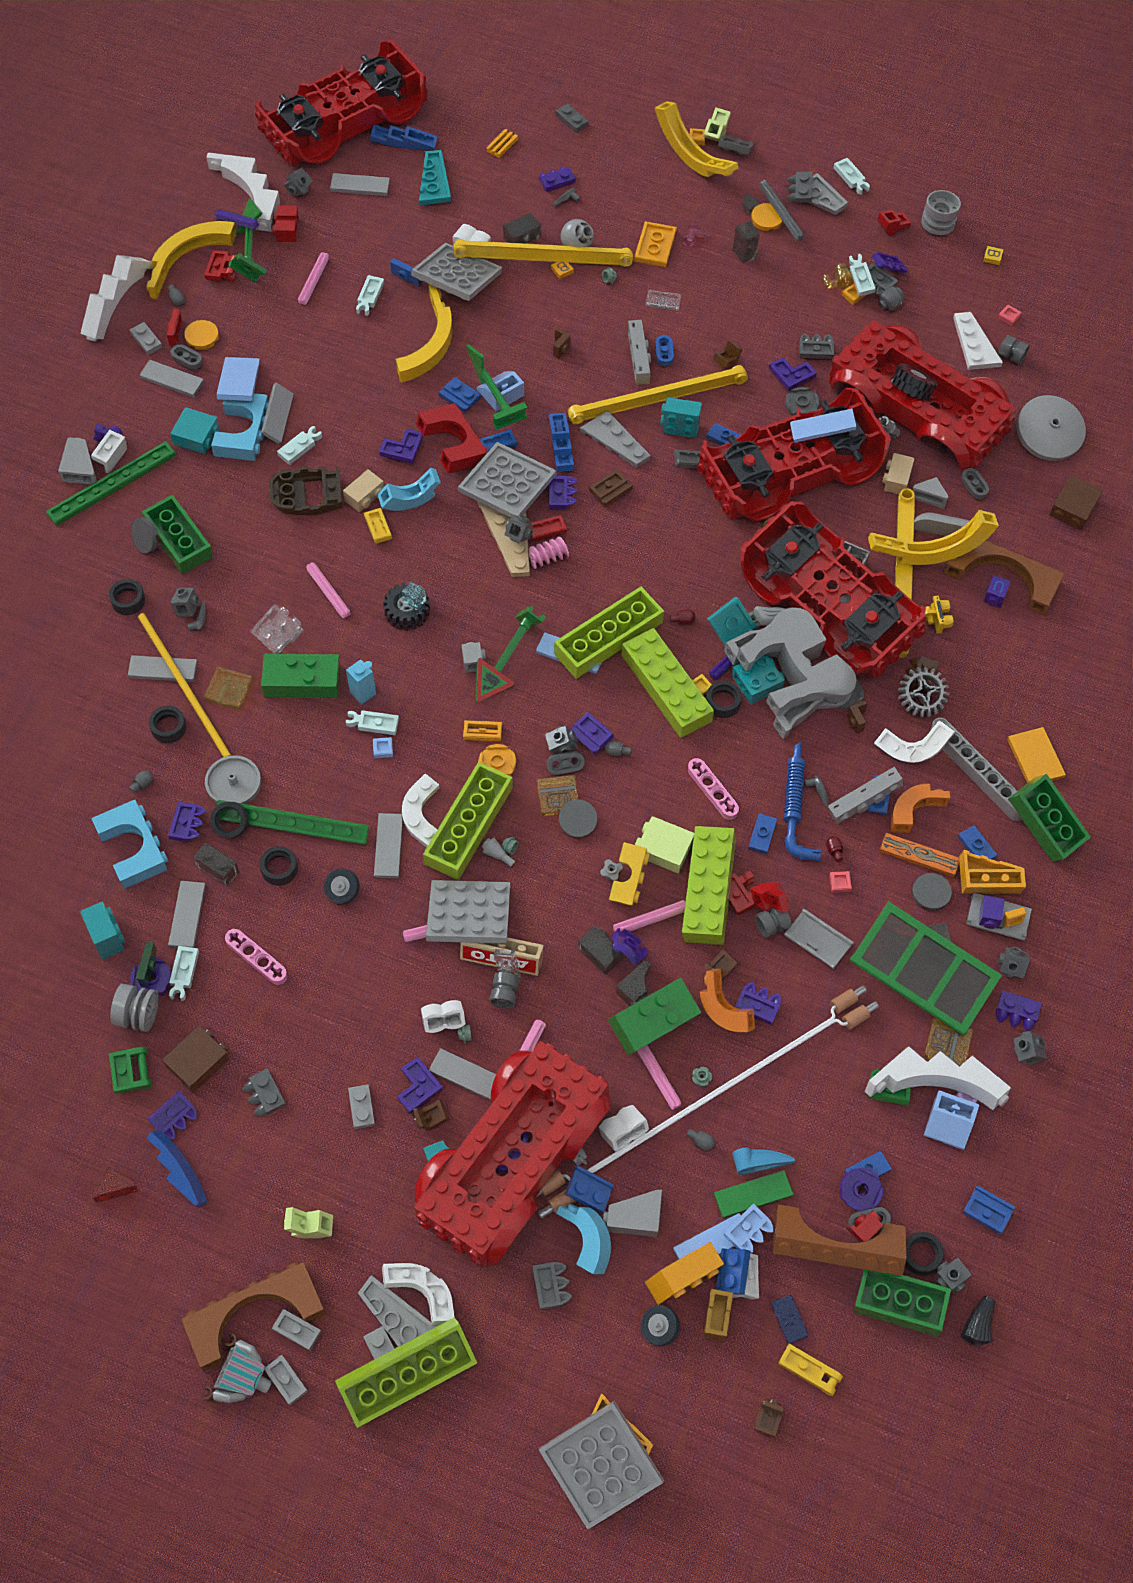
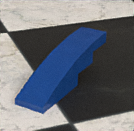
M374 125L370 141L405 149L434 150L438 136L407 126L406 130L392 125H390V129Z
M566 413L549 414L556 471L574 470Z
M151 1131L147 1139L161 1151L156 1159L171 1172L166 1179L195 1206L205 1205L208 1200L189 1162L162 1131Z

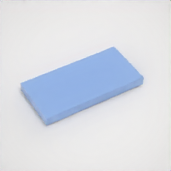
M225 357L217 390V399L252 401L260 359Z

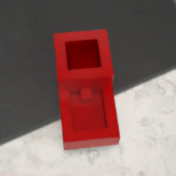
M893 209L880 212L877 219L881 227L890 236H894L897 230L909 228L912 223L904 212L895 213Z
M768 882L750 889L755 906L767 911L774 908L781 913L790 910L788 896L782 891L780 883Z

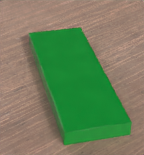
M783 1170L714 1192V1197L723 1219L745 1212L753 1204L761 1207L793 1197V1192Z

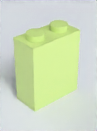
M652 816L649 822H645L642 829L644 834L642 838L638 837L635 845L647 848V853L650 854L648 862L679 874L692 847L694 833Z

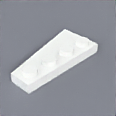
M954 313L953 319L968 370L1001 367L1002 360L972 313Z

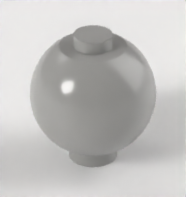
M570 220L561 230V242L563 246L590 247L593 242V229L584 220Z

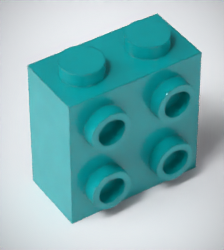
M667 397L666 404H662L661 414H664L661 416L660 425H663L662 433L697 438L702 403Z
M185 407L170 435L174 445L205 454L212 445L215 432L220 431V425L217 417Z
M767 654L760 657L754 663L751 670L747 672L741 664L733 667L732 678L750 705L768 697L771 692L783 689L785 678L781 672H778L774 660L771 657L769 658Z

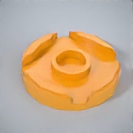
M771 203L759 204L752 211V223L759 230L769 231L773 229L774 231L781 227L783 220Z
M197 320L188 325L185 330V340L188 346L195 347L197 350L209 349L219 339L218 329L210 321Z
M501 744L490 745L480 753L478 762L509 776L515 771V753L508 749L507 746Z

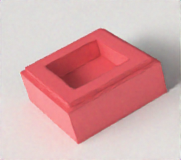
M1007 305L999 313L998 319L1012 326L1021 317L1022 312Z
M849 871L830 872L829 878L832 893L851 892L852 886Z

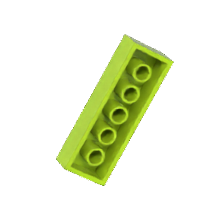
M641 586L554 642L553 654L577 679L622 650L624 642L663 623L664 610Z
M654 628L622 644L621 656L680 738L712 722L714 710Z
M478 762L423 853L424 865L459 881L513 788V778Z
M695 826L682 928L684 942L724 945L736 843L734 828Z
M454 1317L335 1380L358 1428L477 1364V1361L460 1324Z

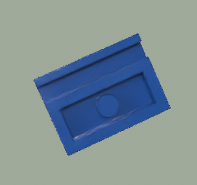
M456 377L447 383L442 391H439V397L450 404L455 403L464 414L468 408L470 409L481 399L480 393Z
M576 1166L564 1195L601 1214L605 1211L611 1194L610 1191L614 1185L584 1168Z
M977 1185L963 1214L1001 1235L1015 1206Z
M721 1249L720 1258L724 1265L719 1267L716 1290L745 1295L751 1251L746 1249Z

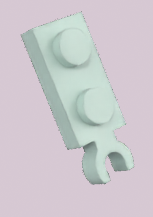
M848 158L834 163V170L851 189L856 187L859 195H862L863 189L867 192L869 191L870 186L865 182L866 178Z
M858 254V260H853L852 256H850V272L859 297L875 293V286L867 263H862V255Z
M367 276L357 299V314L361 310H365V316L369 315V307L374 308L383 288V278Z
M315 426L309 428L307 434L302 431L277 451L278 456L288 465H291L315 446V441L322 438L321 431L313 434L316 432Z
M348 711V717L354 719L346 720V726L354 727L358 725V730L396 735L399 722L398 715L361 711V715H357L354 711Z
M178 946L169 982L170 986H174L169 992L172 1000L176 993H181V1001L185 1000L186 993L184 988H191L199 955L198 948Z

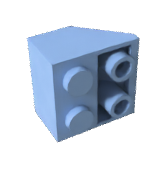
M514 371L503 372L492 378L507 404H511L524 396V382ZM486 383L476 387L477 391L496 412L500 410L499 404Z
M938 1091L923 1136L964 1150L979 1104Z

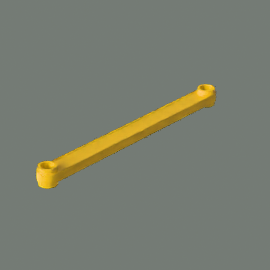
M463 239L456 240L453 245V252L457 258L472 257L549 262L568 261L569 263L622 265L624 267L630 266L633 261V253L629 248L572 247L465 241Z
M737 365L730 370L582 406L573 405L568 409V415L573 424H580L584 420L596 418L606 411L613 414L666 401L667 397L678 398L735 383L741 385L747 381L748 375L742 365Z
M908 488L903 489L898 497L897 539L913 542L915 495L913 490ZM896 556L895 585L912 600L913 565L900 563L898 556ZM909 650L906 652L903 651L899 655V658L906 657V655L909 653Z

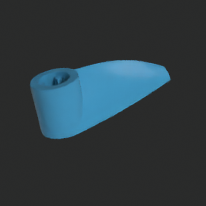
M741 1148L732 1153L739 1175L795 1163L793 1157L772 1150Z

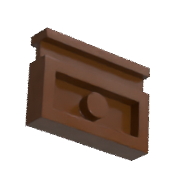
M617 469L589 487V491L605 507L633 489V485L629 484L628 480Z

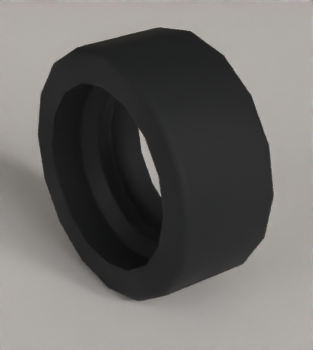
M123 579L117 581L109 590L112 608L119 614H135L145 604L146 598L142 586L135 580ZM124 591H135L138 594L133 602L127 604L119 603L116 600L118 595Z
M718 681L708 688L706 700L714 710V716L729 718L739 711L742 695L738 686L732 682ZM719 692H726L731 694L735 701L729 707H722L714 703L713 696Z
M174 706L159 707L149 717V727L157 741L172 743L178 741L186 732L187 724L184 715ZM165 717H175L179 721L178 726L169 732H161L156 727L158 722Z
M234 801L223 802L213 809L210 816V825L218 836L235 838L247 830L249 814L240 803ZM225 809H234L241 817L240 826L234 831H226L219 824L220 813Z
M276 846L268 849L261 856L259 863L261 873L268 883L278 886L285 885L291 882L297 875L298 865L296 856L290 849ZM284 857L290 861L289 870L280 875L271 874L267 868L268 863L274 858Z
M927 1232L912 1234L906 1240L905 1267L911 1273L918 1276H927L934 1273L944 1258V1249L941 1242L934 1235ZM925 1242L934 1249L935 1258L930 1265L920 1266L911 1259L910 1249L914 1243Z

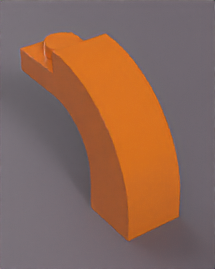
M920 784L906 790L895 804L890 821L891 832L910 833L913 826V811L923 806L947 807L950 791H943L942 789L931 791L930 784Z
M721 969L706 971L704 983L707 989L700 991V998L709 1017L716 1024L730 1031L750 1032L754 1030V1009H739L730 1005L723 995Z

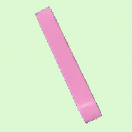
M699 758L692 759L688 764L689 775L723 818L727 820L735 819L739 812L738 804L703 760ZM693 766H700V772L698 771V769L693 770ZM709 778L713 784L706 786L702 781ZM720 792L724 795V798L717 800L713 795ZM727 807L729 809H734L733 813H731L730 811L726 812Z
M231 929L226 933L225 940L228 947L275 985H281L287 980V972L284 966L238 929ZM233 936L236 938L238 936V940L241 943V946H239V943H237L235 940L232 941L231 937ZM253 947L255 950L253 954L245 955L243 953L244 949ZM263 958L268 959L269 964L266 967H260L258 965L259 960ZM272 967L275 972H281L282 977H275L273 971H271Z

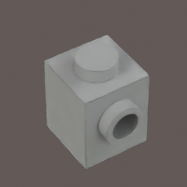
M480 642L461 644L465 673L477 672V659L486 660L485 650L481 649Z

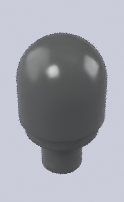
M169 285V298L176 306L183 305L185 297L181 290L175 288L174 285Z
M609 741L605 746V751L608 755L616 757L622 756V754L631 755L632 748L624 747V743Z
M147 770L141 771L134 777V783L129 787V790L135 793L138 789H145L153 781L152 773Z
M690 1128L686 1135L693 1139V1143L696 1144L695 1146L702 1150H711L715 1145L713 1136L705 1131L702 1132L700 1130L698 1133Z

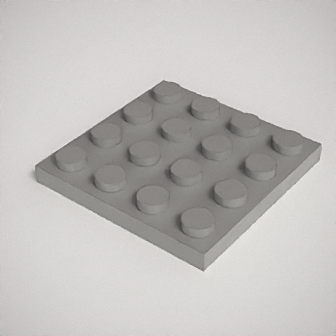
M444 243L413 268L411 276L420 281H425L434 287L443 289L450 294L459 296L463 300L470 301L502 273V267L482 258H457L454 255L453 246Z
M496 442L458 486V492L510 518L518 517L526 512L556 476V470Z
M432 880L426 941L507 944L510 882Z
M615 1400L539 1448L541 1455L587 1529H590L664 1482L663 1477Z

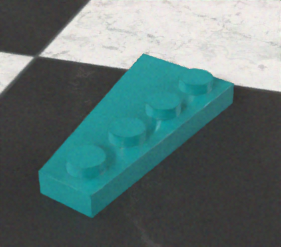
M426 151L419 206L451 202L442 151Z

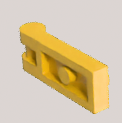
M788 1344L778 1365L819 1388L829 1396L834 1395L836 1384L840 1383L843 1378L839 1372L791 1344ZM824 1374L829 1377L827 1383L821 1380Z

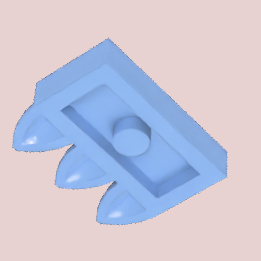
M753 1204L723 1235L737 1249H746L753 1253V1245L749 1239L762 1243L763 1235L760 1229L765 1232H773V1225L770 1219Z

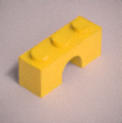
M623 843L619 863L628 865L632 869V875L625 882H613L609 897L610 901L633 907L634 903H638L640 892L637 891L638 885L643 884L645 873L642 872L643 866L648 864L650 854L647 853V848Z

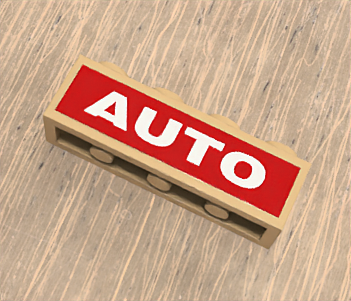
M508 937L507 944L461 942L460 959L538 976L543 960L544 945Z

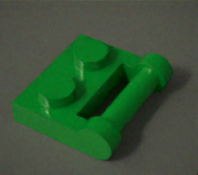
M146 1047L109 1053L113 1091L115 1094L139 1089L146 1090L152 1087V1082L148 1076L146 1061L148 1053ZM132 1057H138L141 1079L139 1081L134 1080Z

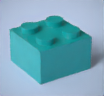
M102 901L80 911L102 960L125 950L122 945L125 939L110 907L106 908Z

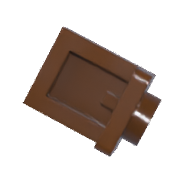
M556 328L553 356L559 359L568 352L571 335L564 330Z
M730 340L727 342L724 350L714 354L713 359L720 366L729 367L737 363L742 348Z
M866 701L855 702L848 709V723L857 734L863 732L866 721L862 714L865 713L867 708Z
M723 949L711 963H706L704 966L708 970L721 969L723 981L739 963Z
M438 1100L423 1109H413L415 1123L421 1129L430 1131L450 1120L442 1100Z
M768 1399V1401L763 1400L753 1430L775 1438L785 1409L780 1406L781 1403L772 1399Z

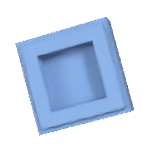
M392 737L373 739L374 759L393 757Z

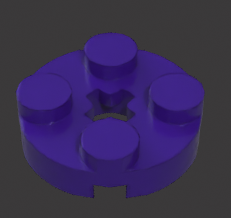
M618 928L613 933L612 939L614 944L612 947L618 953H624L633 964L637 965L648 956L646 946L642 948L639 945L642 941L632 932L626 929L620 931V928Z
M155 957L156 968L151 974L153 973L156 979L149 982L148 987L139 985L136 977L140 963L137 966L135 965L130 974V981L132 985L138 988V992L141 988H147L148 991L150 989L157 990L159 996L166 994L167 989L170 987L169 982L172 973L163 960Z
M867 1168L851 1169L841 1180L839 1194L844 1203L851 1209L865 1211L879 1204L883 1196V1186H881L880 1178L874 1171ZM863 1183L866 1193L859 1195L857 1186H861Z

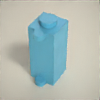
M360 659L346 669L350 693L362 705L376 695L373 671L371 670L372 662L366 661L364 663Z

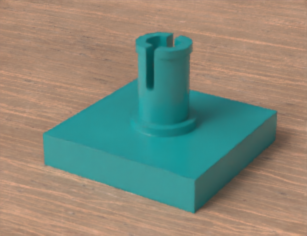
M734 597L707 618L724 647L726 642L756 627L737 597Z

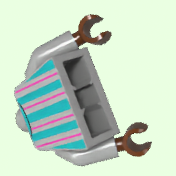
M232 1333L229 1334L230 1338L234 1339L231 1344L226 1342L224 1344L230 1352L214 1387L205 1386L203 1388L210 1390V1395L208 1397L201 1396L202 1399L233 1403L243 1401L246 1397L252 1396L255 1389L267 1393L271 1380L261 1376L265 1366L261 1363L262 1358L253 1345L238 1340Z

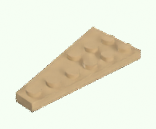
M477 501L492 536L497 542L498 549L504 557V562L511 577L530 576L528 540L520 543L510 540L509 537L504 535L510 517Z

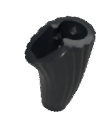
M983 1296V1299L978 1302L960 1334L963 1340L973 1346L993 1342L991 1320L996 1303L995 1300L988 1296Z

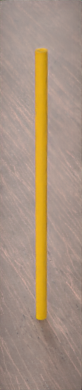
M141 613L138 616L139 620L222 756H231L146 615Z

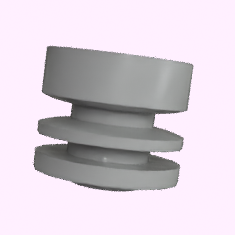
M937 190L930 193L927 197L921 219L923 228L935 235H946L952 232L961 207V201L958 196L945 190Z
M120 984L112 1001L111 1024L127 1028L131 1024L133 1030L140 1029L142 1032H148L157 1014L159 1002L157 990L150 989L148 991L147 988H141L138 992V988L134 985Z

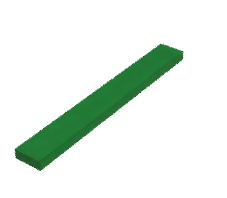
M165 441L47 510L46 514L57 527L176 457V453Z
M218 800L217 805L230 801ZM240 803L249 814V825L367 844L370 825ZM225 809L220 813L219 820L241 823V817L234 809Z

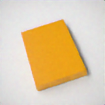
M645 221L634 262L666 267L677 227Z
M1044 727L1008 736L1009 745L1027 783L1033 778L1047 774L1051 781L1065 777L1066 774Z

